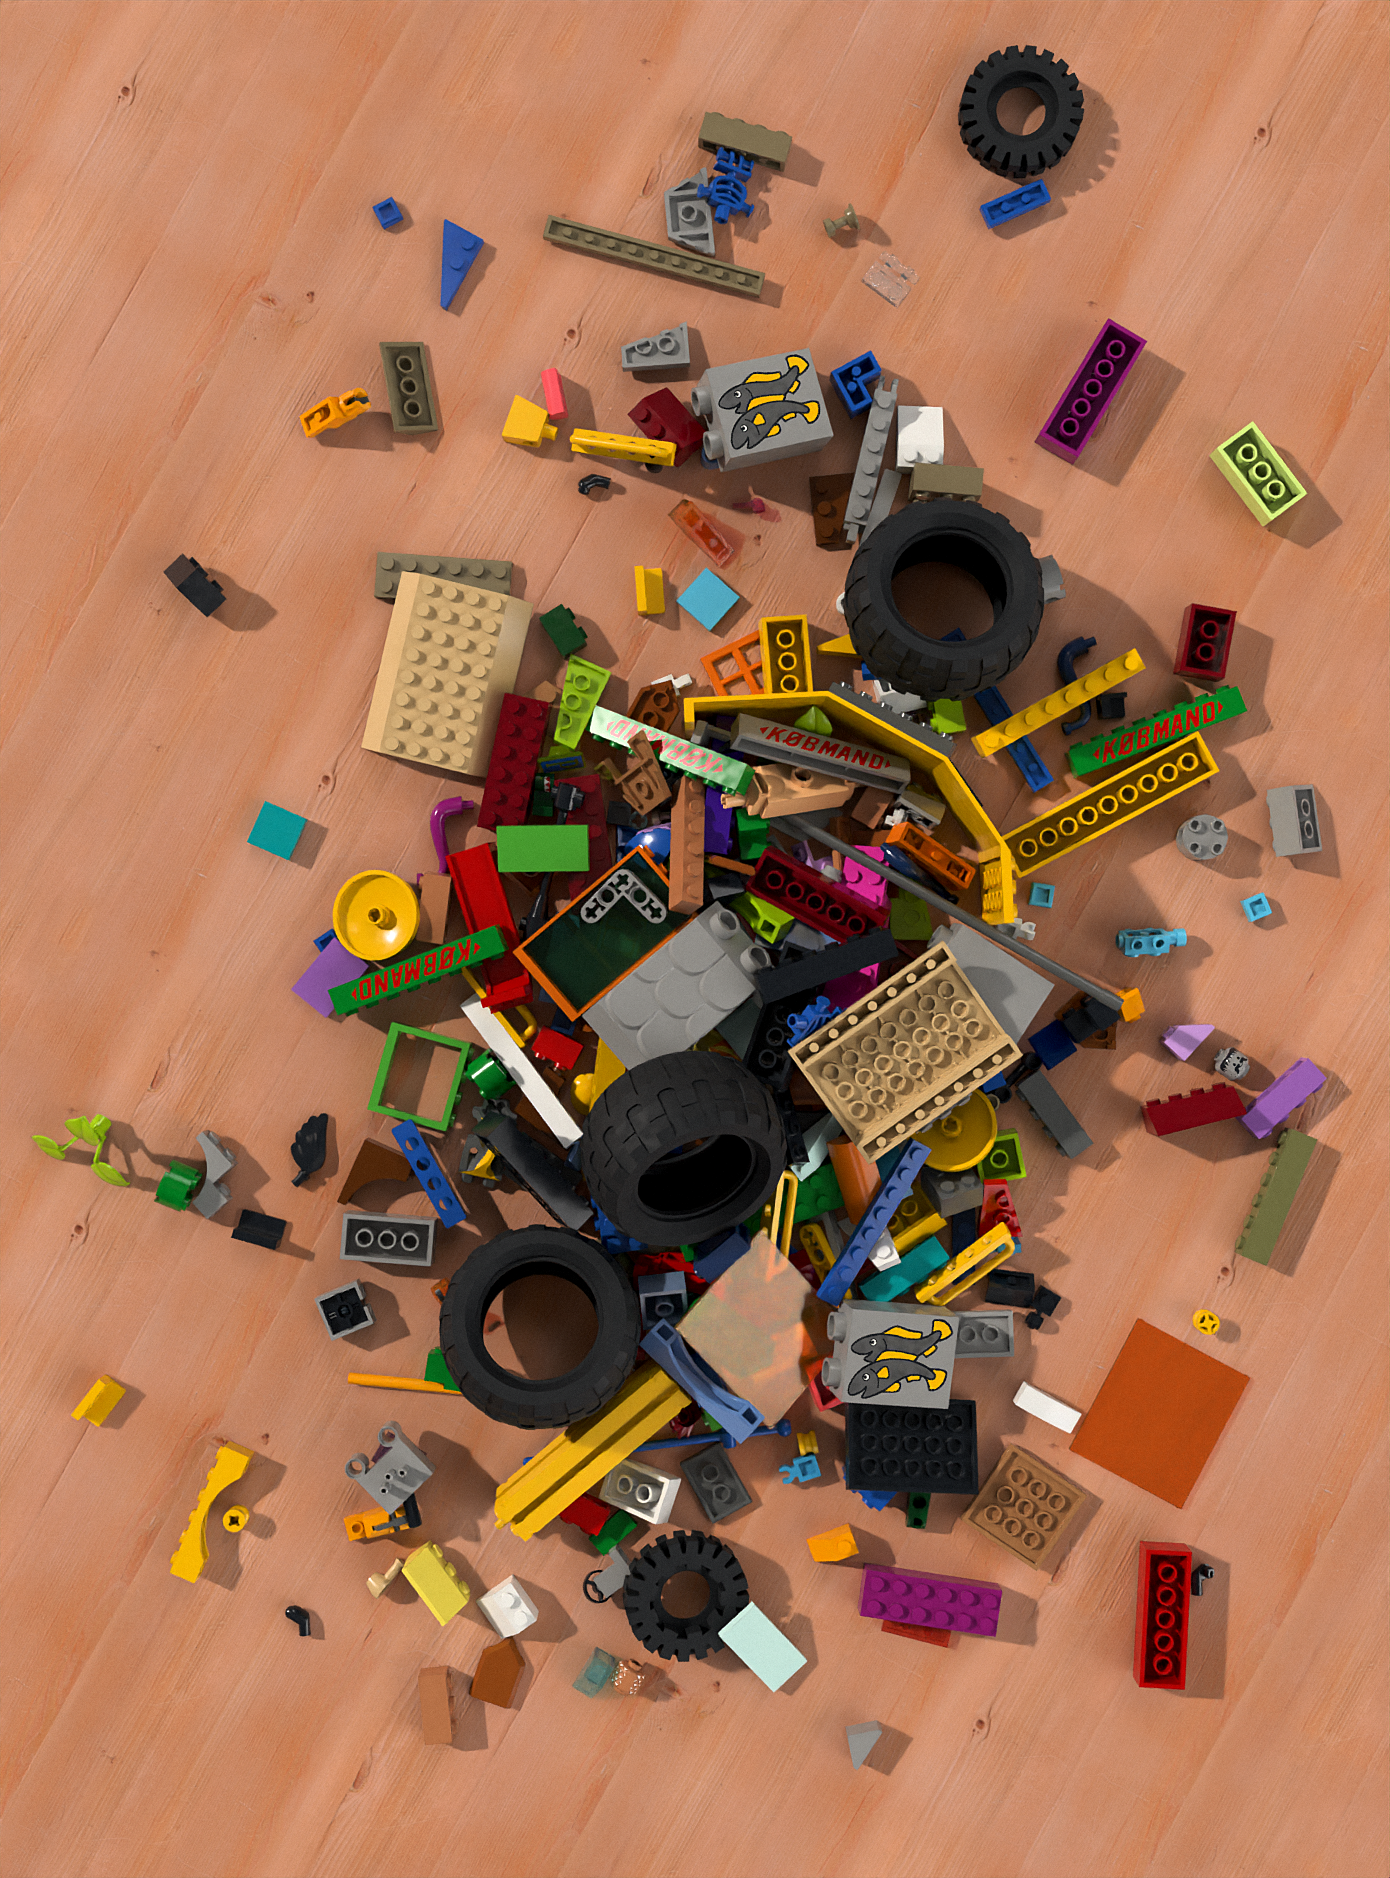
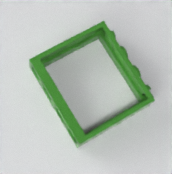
M391 1022L367 1110L403 1120L412 1119L414 1123L442 1131L449 1130V1127H453L457 1114H454L455 1105H460L463 1092H459L461 1084H465L467 1081L465 1072L468 1071L466 1070L468 1061L472 1062L475 1049L472 1048L473 1043L400 1022ZM401 1032L462 1048L441 1122L381 1105Z

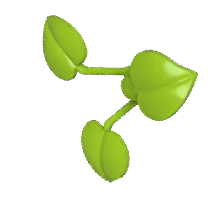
M815 705L800 716L793 725L794 728L829 737L832 733V725L829 719ZM760 756L756 761L758 766L760 762L770 765L782 763Z
M97 1114L90 1124L86 1116L66 1120L64 1123L66 1128L75 1137L63 1146H58L55 1141L45 1136L33 1135L31 1137L42 1151L58 1160L65 1158V1154L62 1151L79 1138L92 1146L98 1145L93 1160L94 1164L91 1165L94 1173L103 1181L112 1185L128 1186L131 1183L126 1182L112 1166L99 1161L103 1143L107 1138L104 1134L112 1125L111 1121L101 1114Z

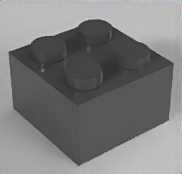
M929 1166L921 1169V1189L941 1219L982 1205L984 1186L971 1168L956 1172L940 1171Z

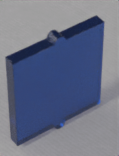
M1058 1019L1027 1039L1035 1050L1036 1057L1040 1058L1047 1070L1052 1069L1077 1051V1048Z

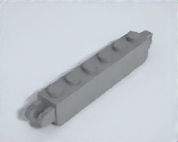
M880 375L877 389H875L843 521V529L848 530L846 543L855 544L857 533L863 534L867 525L897 398L896 390L899 379L892 381L891 392L882 390L885 384V376Z

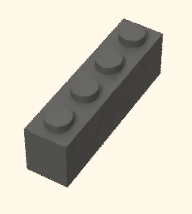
M1040 1070L1030 1072L1014 1084L1018 1089L1015 1091L1016 1095L1022 1102L1026 1101L1031 1107L1028 1110L1036 1121L1040 1119L1044 1125L1042 1127L1043 1132L1049 1139L1053 1137L1057 1143L1055 1148L1062 1157L1067 1156L1073 1159L1093 1144L1092 1140Z

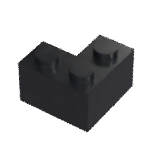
M182 553L163 571L172 584L206 617L212 614L226 600L225 596L221 593L224 589L215 580L210 582L206 578L209 574L193 557L188 559Z
M1087 995L1080 1001L1081 1005L1076 1009L1071 1007L1061 1014L1063 1018L1059 1020V1023L1072 1041L1079 1044L1096 1031L1105 1030L1121 1017L1115 1010L1102 1004L1091 995Z

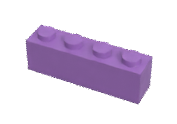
M1301 1057L1245 1107L1246 1115L1235 1118L1252 1137L1257 1139L1266 1138L1272 1133V1128L1277 1123L1284 1122L1290 1116L1289 1112L1291 1110L1299 1108L1306 1102L1305 1098L1311 1092L1315 1093L1323 1087L1322 1083L1327 1078L1309 1058Z

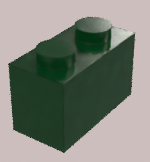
M560 604L541 616L539 620L565 660L570 657L571 653L575 654L587 646L585 639L588 636L581 626L577 628L573 620L576 617L569 607L565 609Z

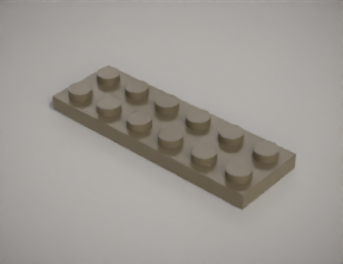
M378 552L374 597L395 600L402 571L428 575L510 596L513 563L511 561Z

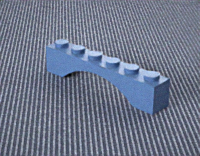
M664 1318L640 1342L639 1345L740 1444L765 1419L748 1400L738 1398L726 1392L706 1377L688 1354L681 1335Z

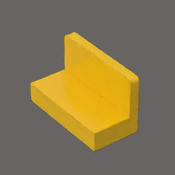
M634 566L638 615L665 613L662 569H644L643 566Z
M105 1374L97 1380L71 1416L76 1420L85 1417L94 1425L100 1426L126 1393V1389Z

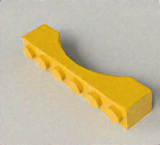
M229 1441L224 1447L220 1446L215 1456V1459L218 1460L215 1468L211 1467L206 1477V1480L209 1481L207 1487L202 1488L198 1495L197 1501L200 1503L197 1509L194 1508L188 1518V1522L191 1524L188 1530L185 1529L179 1539L181 1547L179 1551L175 1550L171 1557L170 1564L173 1565L169 1573L192 1583H195L201 1576L209 1557L205 1531L211 1505L221 1490L230 1483L240 1479L246 1472L254 1451L232 1441Z

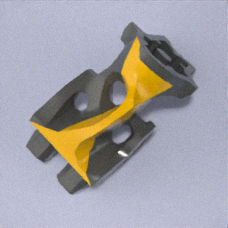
M484 1099L481 1107L473 1106L472 1110L473 1117L478 1120V1123L490 1111L498 1114L502 1112L506 1117L509 1115L515 1121L517 1119V1115L510 1111V1100L490 1099L488 1101ZM468 1134L459 1166V1172L462 1173V1181L472 1183L475 1176L484 1177L483 1185L494 1188L497 1180L501 1181L505 1166L475 1134ZM475 1147L478 1151L477 1153H472L470 1149Z

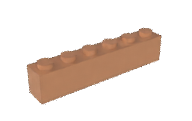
M682 776L672 785L669 910L688 915L703 906L705 784H703V779L700 778L694 781Z

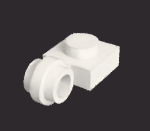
M901 808L900 810L895 809L893 815L886 816L881 829L891 830L893 826L906 822L908 813H905V810Z

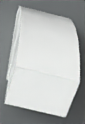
M1025 1381L1013 1399L1015 1405L1068 1433L1072 1432L1081 1416L1080 1412Z

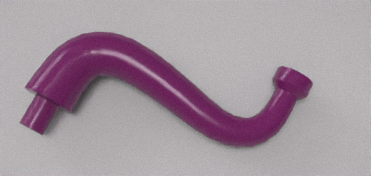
M462 796L448 798L439 802L432 810L430 815V831L439 859V873L448 874L450 871L445 856L450 855L445 833V820L448 816L463 815V810L474 809L473 800L462 801ZM417 873V886H418V887H419L420 877H421V876H424L422 873Z

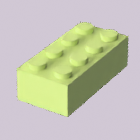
M1253 421L1209 455L1263 527L1308 494Z

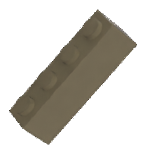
M718 112L705 113L698 137L699 148L717 153L719 148L722 147L723 151L728 153L730 151L735 152L734 157L737 159L739 155H742L747 161L754 160V164L782 172L785 170L792 144V136H789L786 132L771 131L765 126L758 124L755 126L750 125L738 118H726Z

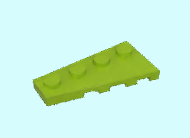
M572 653L570 654L553 743L574 752L612 672Z
M899 887V898H890L892 908L889 928L893 939L930 940L933 931L926 901Z

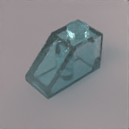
M596 1647L572 1687L592 1699L603 1688L614 1670L615 1658Z

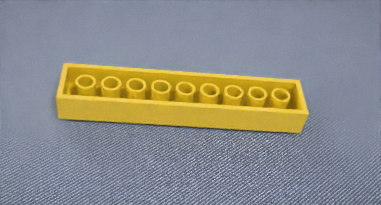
M1199 732L1190 734L1001 836L1010 849L1011 856L1015 858V870H1011L1013 878L1015 880L1022 878L1219 772Z

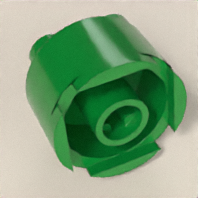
M488 1048L468 1065V1071L465 1072L466 1077L472 1083H476L479 1086L480 1094L487 1101L490 1099L498 1100L517 1084L499 1058L492 1054L493 1050L491 1048Z
M173 1159L169 1164L171 1166L170 1172H165L156 1192L157 1197L154 1199V1202L181 1212V1210L185 1211L190 1206L194 1197L191 1191L199 1185L203 1174L199 1173V1169Z

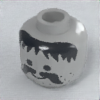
M1229 1047L1226 1050L1221 1049L1214 1057L1216 1061L1215 1070L1231 1081L1241 1080L1250 1068L1248 1057L1234 1047Z

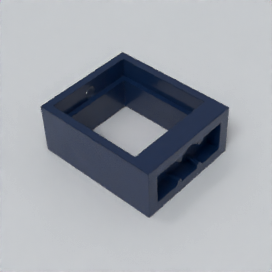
M742 1222L718 1236L700 1242L693 1248V1270L700 1279L704 1278L709 1284L751 1250L750 1229Z

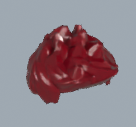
M692 1396V1402L687 1407L682 1408L669 1421L670 1428H672L673 1433H677L678 1439H681L684 1435L689 1438L695 1423L702 1414L701 1407L699 1408Z

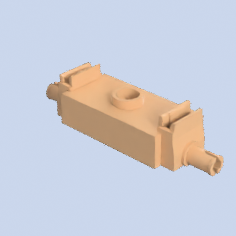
M786 763L752 767L756 771L745 795L743 796L738 793L735 796L722 794L721 804L724 809L742 806L746 808L749 816L760 814L761 818L764 819L843 806L845 800H850L854 788L867 787L868 785ZM804 777H805L807 781H802V780H799L798 778H804Z

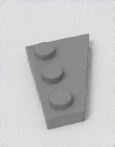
M687 321L679 324V327L672 330H663L654 337H645L622 346L623 372L690 367Z

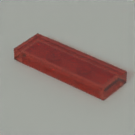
M884 1619L881 1626V1631L945 1648L948 1647L952 1631Z

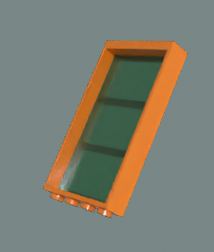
M639 844L513 951L515 956L572 1022L699 916L697 910L690 915L669 910V877L667 875L670 872L662 863L658 865L653 859L655 854L647 845L643 847ZM621 869H629L666 905L668 914L662 922L652 923L624 895L600 920L594 923H588L583 920L581 908L614 873ZM620 874L621 880L616 885L613 882L610 883V885L618 890L619 894L622 891L618 888L624 883L629 884L627 881L629 876L627 874L624 876ZM606 889L602 892V899L605 902H612L614 893ZM641 889L635 891L634 898L637 902H644L646 900L645 891ZM597 898L594 901L598 904L591 909L587 908L589 911L588 917H597L595 912L602 906L597 901ZM651 898L649 903L643 906V908L646 910L647 907H650L653 910L652 916L654 918L656 916L661 918L660 912L662 909L660 907L655 909L651 905L654 902Z

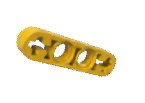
M811 1222L801 1227L799 1235L821 1283H823L827 1277V1270H831L836 1259L821 1227L817 1223ZM818 1249L824 1253V1260L818 1257ZM849 1288L842 1299H852Z

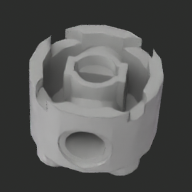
M1053 555L1038 559L1043 573L1044 605L1065 598V589L1060 590V585L1064 584L1058 564L1053 559Z
M1204 814L1191 817L1183 822L1177 830L1175 839L1177 848L1186 858L1201 861L1212 859L1222 854L1227 844L1228 835L1225 823L1221 819Z

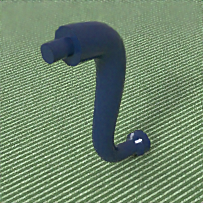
M1080 636L1061 649L1057 659V667L1065 685L1078 679L1073 668V661L1087 654L1088 648L1097 645L1094 636L1086 640ZM1089 700L1079 705L1081 715L1077 720L1070 723H1061L1065 736L1070 735L1073 730L1083 727L1091 717V704Z
M885 842L880 846V849L884 852V860L909 879L928 887L945 900L957 905L959 898L955 894L951 895L897 845L890 846Z

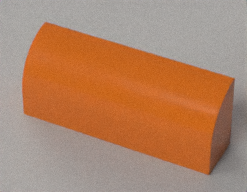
M844 1134L826 1142L850 1223L858 1225L882 1182L876 1162L874 1161L869 1165L849 1136Z

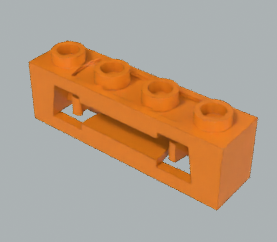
M903 822L893 826L885 841L890 846L897 845L919 867L951 891L968 889L976 872V869L910 822Z

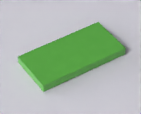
M588 825L496 826L498 872L590 870Z

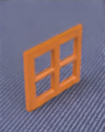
M759 630L700 658L718 696H729L724 685L742 676L752 693L750 695L764 694V688H759L752 674V671L762 667V660L748 666L740 650L760 640ZM732 653L740 671L721 680L713 662Z

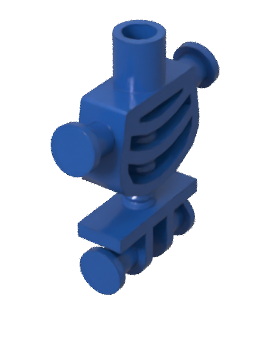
M722 147L717 152V162L714 164L713 169L726 175L717 176L710 183L709 187H704V184L700 183L697 197H708L707 204L717 208L714 217L715 222L726 224L729 213L735 216L739 211H742L748 218L754 209L753 204L750 206L744 202L747 197V190L739 181L741 180L746 183L751 178L754 160L747 161L742 155H739L737 159L734 157L735 152L730 151L728 153L723 151Z
M818 996L816 999L817 1004L808 1005L801 1015H789L787 1024L795 1035L787 1039L788 1044L794 1047L842 1013V1009L836 1006L834 1011L830 1013L826 1008L829 1007L830 1000L824 996Z

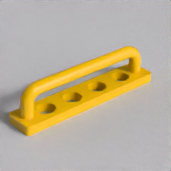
M575 428L573 435L570 436L571 450L574 452L670 467L674 464L675 443Z
M468 966L462 967V975L481 999L486 997L487 991ZM524 1004L515 1007L528 1023V1028L521 1034L503 1011L493 1013L520 1049L528 1044L526 1041L536 1032L537 1021Z
M784 1170L774 1192L762 1207L754 1275L764 1282L771 1281L772 1275L784 1271L788 1262L798 1187V1178L791 1170ZM784 1179H788L789 1186L779 1261L777 1265L773 1266Z
M1004 1222L998 1224L947 1262V1265L942 1269L935 1271L926 1280L915 1286L914 1291L917 1299L921 1303L927 1301L933 1306H943L1009 1258L1014 1252L1015 1245ZM1003 1243L1006 1247L1003 1251L941 1297L934 1296V1294Z

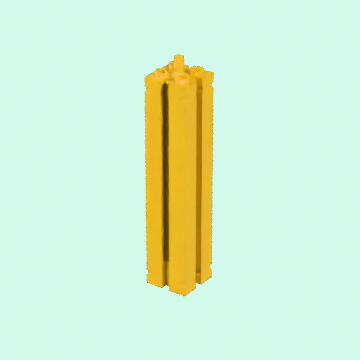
M653 1358L645 1362L625 1380L621 1389L600 1410L587 1418L585 1417L573 1423L508 1478L506 1483H502L497 1488V1499L494 1508L498 1518L494 1523L496 1528L501 1530L510 1522L513 1534L517 1537L520 1536L526 1542L532 1537L534 1532H538L675 1417L682 1408L687 1407L692 1402L691 1395Z

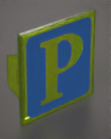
M567 745L550 747L549 756L541 757L537 760L542 773H555L587 767L583 752H570Z

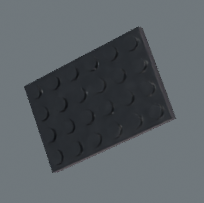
M949 1399L948 1409L845 1402L846 1490L979 1495L976 1400Z

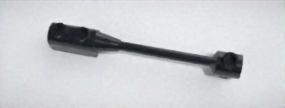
M559 782L558 786H553L550 799L555 800L554 806L559 810L556 825H566L568 813L575 811L576 808L582 809L586 792L581 791V787L564 782ZM554 872L544 873L540 893H538L530 912L527 914V918L522 917L520 920L519 930L523 931L522 939H520L521 944L552 919L548 917L549 891ZM554 924L529 945L543 963L546 962Z

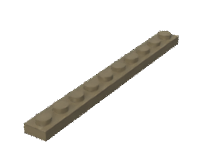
M548 215L543 239L758 298L760 297L765 273L552 215Z

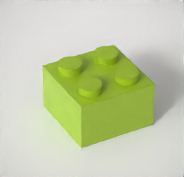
M1015 1128L997 1131L992 1149L982 1161L976 1164L979 1180L982 1185L983 1179H1006V1181L1027 1177L1019 1137Z

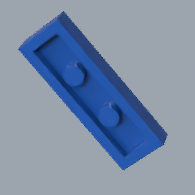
M1040 179L981 205L979 210L989 230L1049 203L1051 197L1043 180Z

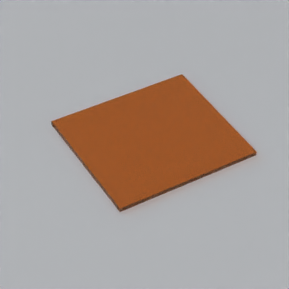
M759 1229L751 1238V1250L716 1278L676 1324L674 1329L739 1398L748 1400L765 1417L762 1422L768 1429L772 1430L821 1371L824 1359L833 1356L835 1340H829L827 1322L829 1314L835 1311L826 1301L818 1298L816 1295L817 1291L764 1232Z
M1137 1318L1069 1450L1165 1500L1176 1508L1182 1509L1250 1377L1152 1326L1143 1319Z

